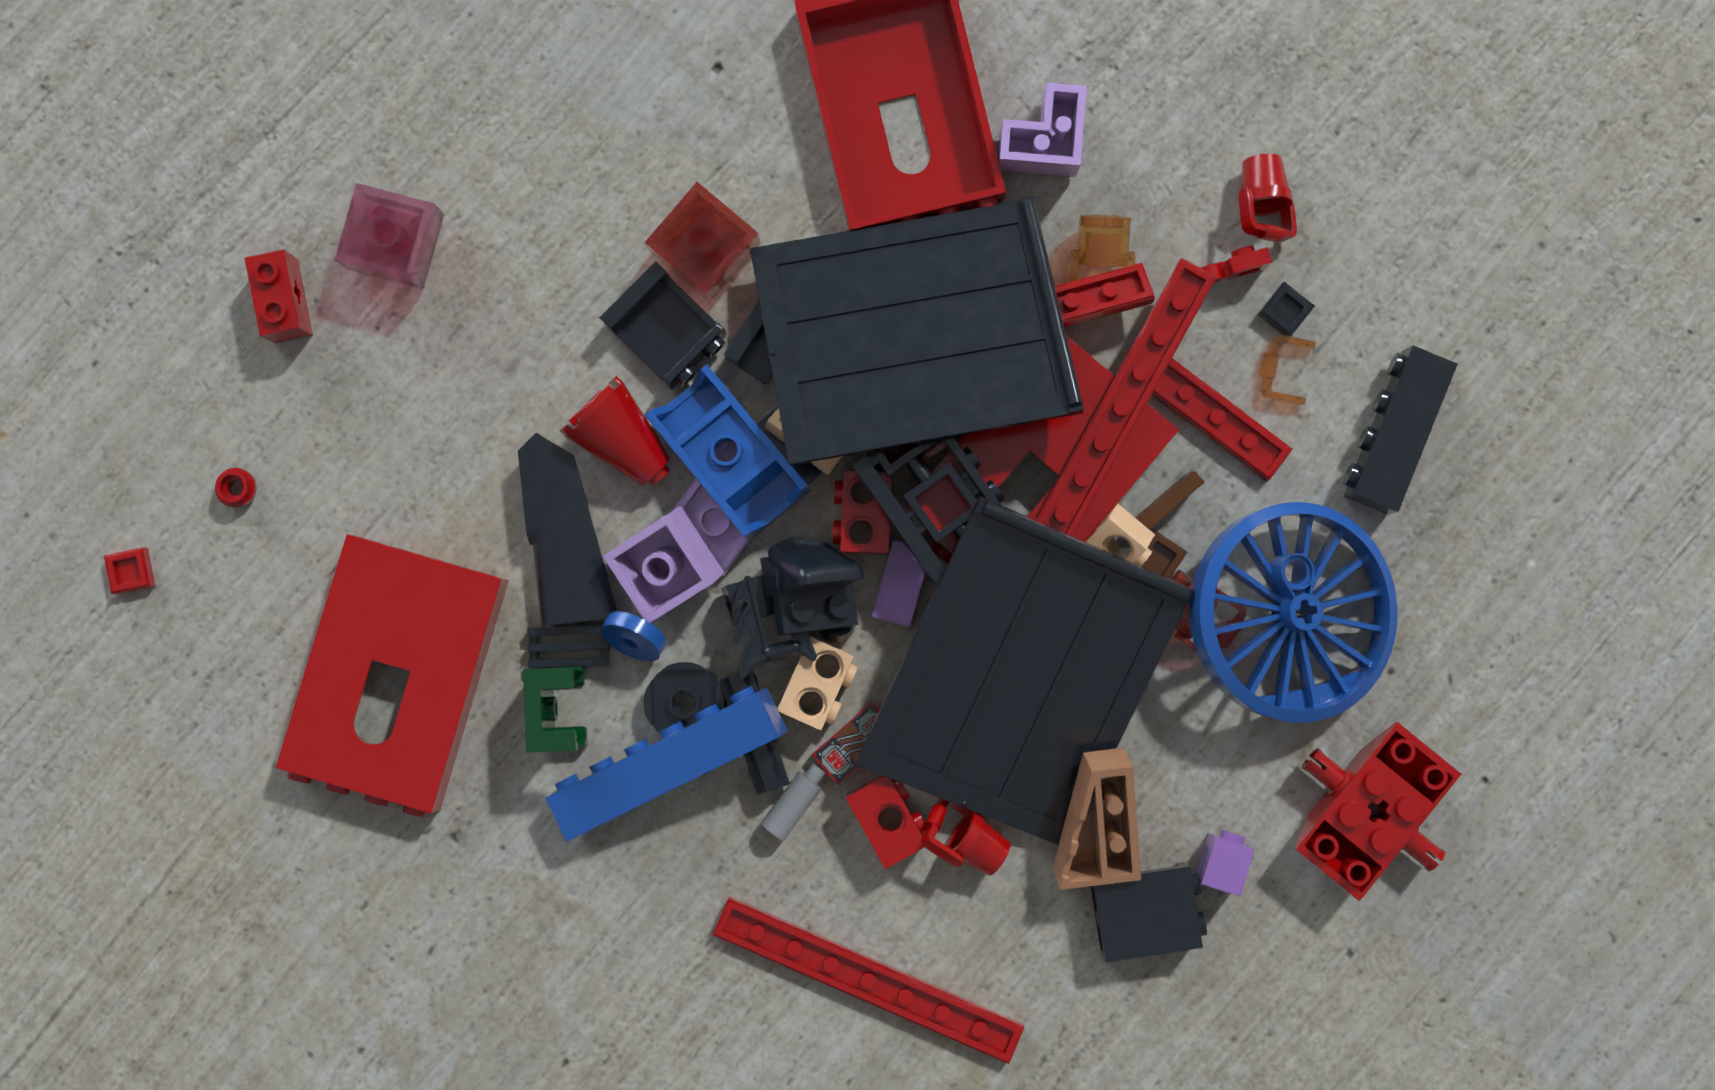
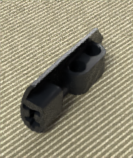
M535 433L518 450L526 533L529 544L533 545L541 627L606 619L610 613L618 611L575 456L540 434Z

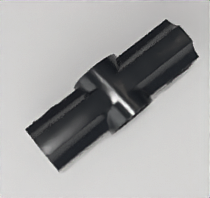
M753 670L743 679L739 677V673L720 679L728 706L733 704L730 696L752 686L755 693L760 691ZM779 737L744 754L757 795L790 784L777 744L780 742Z

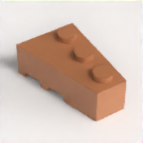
M1124 748L1083 753L1052 868L1060 890L1141 880L1134 771Z

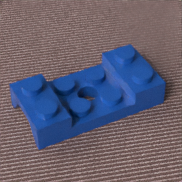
M705 365L699 371L693 384L669 404L652 409L645 414L647 419L748 542L811 492L805 481L792 466H789V462L708 365ZM726 441L735 443L738 451L734 459L728 462L717 459L716 450L721 443Z

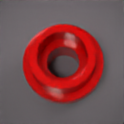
M229 468L223 471L215 483L217 498L224 505L233 508H240L249 504L255 497L257 490L254 477L248 471L241 468ZM236 481H240L243 485L242 492L238 495H234L231 490L233 483Z

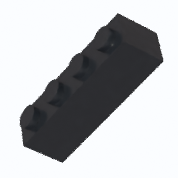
M1414 345L1401 351V354L1397 352L1393 356L1387 370V375L1391 376L1387 389H1382L1373 404L1372 411L1376 412V416L1372 426H1367L1360 436L1358 448L1362 449L1358 461L1356 464L1351 463L1344 476L1343 485L1347 486L1343 497L1387 515L1399 512L1458 363Z

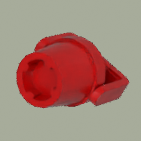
M1267 153L1245 159L1242 163L1241 189L1238 193L1242 230L1248 235L1256 236L1258 239L1276 243L1295 237L1297 235L1294 201L1292 191L1288 186L1281 156ZM1280 212L1282 227L1256 223L1255 216H1267Z
M941 798L938 799L936 804L932 805L924 824L926 830L922 837V844L927 850L952 866L960 867L964 863L988 876L998 871L1011 847V843L987 824L981 814ZM947 806H949L964 817L956 825L947 844L944 845L935 839V836L940 831L947 813Z

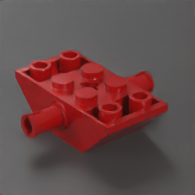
M1399 722L1393 723L1362 748L1344 770L1322 753V750L1319 748L1312 751L1309 757L1316 761L1321 768L1312 760L1305 759L1302 769L1314 776L1328 790L1309 813L1294 849L1355 899L1360 901L1402 849L1423 865L1428 872L1434 870L1439 864L1429 857L1426 852L1440 861L1444 859L1446 852L1420 833L1419 827L1462 774ZM1371 802L1378 805L1374 816H1370L1372 812L1367 808Z

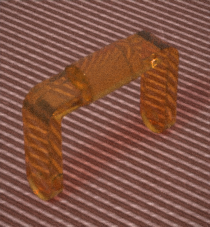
M1276 335L1269 341L1267 352L1263 353L1259 375L1262 378L1261 395L1266 399L1305 405L1306 398L1271 391L1272 381L1276 377L1279 343L1315 349L1316 342L1285 335Z

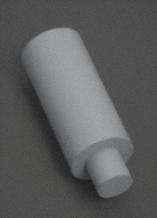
M814 763L805 774L798 772L760 824L771 834L784 841L822 790L818 783L826 772Z

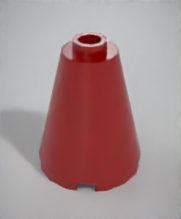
M616 375L602 391L599 390L569 420L574 427L571 428L567 424L560 429V432L567 439L641 486L645 485L648 481L654 486L670 471V468L666 465L670 460V456L628 388Z

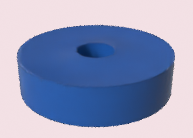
M610 613L601 628L603 638L613 648L638 660H658L666 645V638L658 628L630 613Z

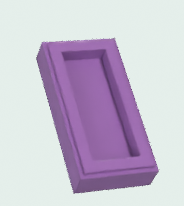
M892 541L871 617L910 627L925 571L904 542Z

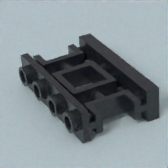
M953 437L940 440L963 471V474L960 476L951 463L933 475L919 456L935 445L936 442L934 440L921 442L892 464H890L881 450H875L852 465V470L936 588L945 571V567L921 534L927 531L935 544L951 532L959 540L977 502L974 497L975 495L979 494L980 497L998 504L1005 500L1003 494L992 480L985 483L976 470L981 467V464L968 446L961 449ZM878 464L888 477L906 465L919 483V485L903 495V499L911 509L908 513L903 510L874 469ZM947 476L970 509L938 531L915 498Z

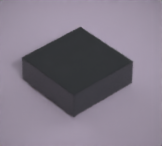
M1283 282L1257 315L1288 339L1313 310L1315 305L1286 282Z

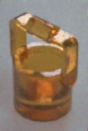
M1100 214L1079 215L1077 250L1070 251L1068 282L1077 280L1078 264L1098 267H1127L1135 264V252H1129L1131 217Z

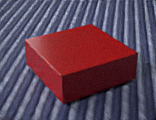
M141 547L104 555L112 595L155 587L148 548Z

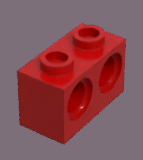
M843 471V481L835 480L834 504H842V519L834 520L833 544H841L840 551L842 553L888 555L889 520L874 499L866 504H859L853 500L851 490L856 484L862 482L854 471ZM877 472L891 491L892 475L888 477L885 472ZM858 522L867 523L873 530V537L866 544H857L850 538V529Z

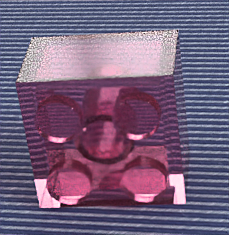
M356 183L335 261L347 270L424 290L445 214L434 203Z

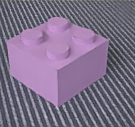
M681 506L603 556L644 620L649 623L707 588L724 574V571Z

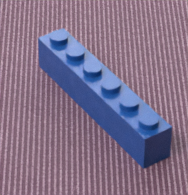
M752 686L730 696L732 705L719 710L717 704H714L694 714L697 720L696 723L684 728L680 721L659 732L662 740L649 746L647 740L644 739L624 749L627 757L614 763L610 756L590 766L592 775L582 780L579 779L576 773L556 783L555 786L558 792L545 799L566 842L788 732L767 687L755 693Z

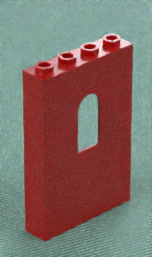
M794 0L795 14L848 231L998 205L999 202H1003L1006 190L958 0ZM916 95L930 149V161L921 172L906 174L898 170L892 161L878 104Z
M1068 336V344L1084 412L1077 415L963 435L957 443L961 449L968 446L977 457L981 467L976 470L985 483L992 480L999 487L1029 451L1058 476L1062 473L1115 377ZM1148 403L1074 537L1083 541L1090 537L1179 431L1178 428ZM948 453L931 474L933 475L949 463H951L959 476L963 474V471L951 454ZM947 476L915 498L938 531L970 509ZM1054 485L1027 517L1036 520ZM977 494L974 496L976 500H978L980 495ZM905 503L902 508L906 513H908L909 511H911V509L908 506V504ZM924 531L923 533L932 540L927 531ZM951 532L934 544L931 549L948 563L959 540Z
M346 534L276 768L287 771V778L297 782L310 784L312 779L327 783L325 789L331 792L349 795L350 790L363 793L365 794L364 800L372 804L388 806L390 801L404 805L403 812L413 816L426 817L427 813L432 814L441 810L509 580L359 536ZM373 660L411 671L393 731L387 740L379 744H369L361 740L354 727L355 717Z

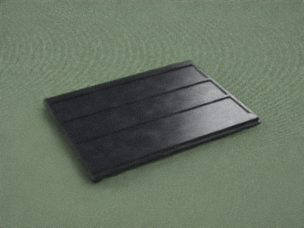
M1033 196L1020 198L1017 202L750 248L789 466L1077 415L1084 412Z
M979 496L855 764L1059 845L1083 753L1117 749L1187 603H1190L1195 591L1184 584Z

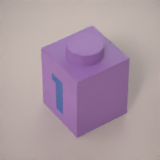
M1221 830L1220 836L1208 833L1197 868L1200 883L1241 896L1255 849L1243 844L1245 837L1226 830Z

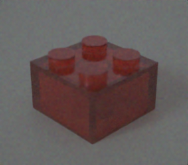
M696 182L644 243L652 255L710 303L750 257V248L758 247L761 241L757 231L699 182Z

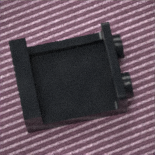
M657 261L599 317L671 390L677 384L680 387L685 386L696 375L698 370L695 366L705 356L708 359L714 357L726 343L723 340L727 334L725 328L707 314L668 275L667 271Z
M1185 862L1176 863L1174 867L1141 871V880L1090 886L1100 953L1105 962L1203 948L1201 936L1207 935V926L1203 911L1197 912L1195 896L1201 895L1200 881L1197 871H1191L1190 866Z

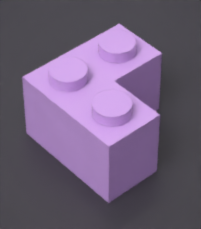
M1046 83L1042 95L1040 122L1003 119L998 146L1000 170L1075 177L1081 166L1087 86Z

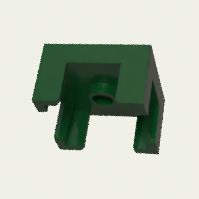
M585 666L524 669L526 753L576 751L578 747L588 746L587 728L585 726L555 727V721L558 718L557 697L554 696V689H567L585 685Z

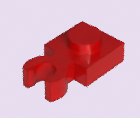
M1249 245L1232 251V257L1227 261L1213 263L1201 268L1217 277L1213 283L1215 284L1222 280L1228 281L1262 271L1272 263L1268 247L1255 251L1254 245Z

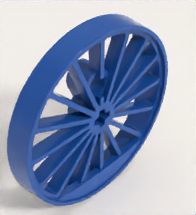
M1306 502L1282 503L1257 510L1241 517L1222 531L1210 545L1199 564L1192 585L1195 593L1190 601V625L1194 645L1200 661L1212 681L1226 696L1241 707L1256 714L1285 722L1307 723L1324 720L1340 714L1356 704L1370 691L1384 671L1393 649L1397 630L1398 610L1395 587L1388 565L1376 544L1360 526L1345 515L1331 508ZM1282 516H1297L1300 518L1295 554H1287L1280 520ZM1313 520L1331 530L1314 563L1308 558ZM1265 522L1268 523L1275 556L1270 564L1250 534L1252 530ZM1341 538H1343L1353 549L1356 556L1313 590ZM1240 541L1271 590L1227 560ZM1289 562L1293 565L1291 582L1288 581L1285 575V568ZM1363 565L1371 585L1370 590L1322 602L1318 600ZM1222 569L1272 604L1216 593ZM1373 597L1374 600L1373 625L1323 615L1324 608ZM1214 601L1271 611V614L1215 627ZM1271 622L1231 655L1224 658L1218 642V634ZM1320 622L1371 631L1372 639L1366 656L1364 657L1320 626ZM1315 635L1358 664L1359 669L1340 676ZM1272 636L1244 686L1235 676L1231 667ZM1281 647L1274 694L1256 696L1254 693ZM1307 647L1327 676V681L1318 684L1314 683ZM1295 652L1302 688L1288 691L1293 654Z

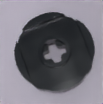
M692 662L674 663L662 669L651 680L644 695L646 717L657 732L680 721L683 727L686 728L697 722L694 714L714 704H717L719 710L725 708V696L716 675L700 664ZM682 690L689 691V697L696 699V706H691L688 714H683L681 707L674 706V698L681 697Z

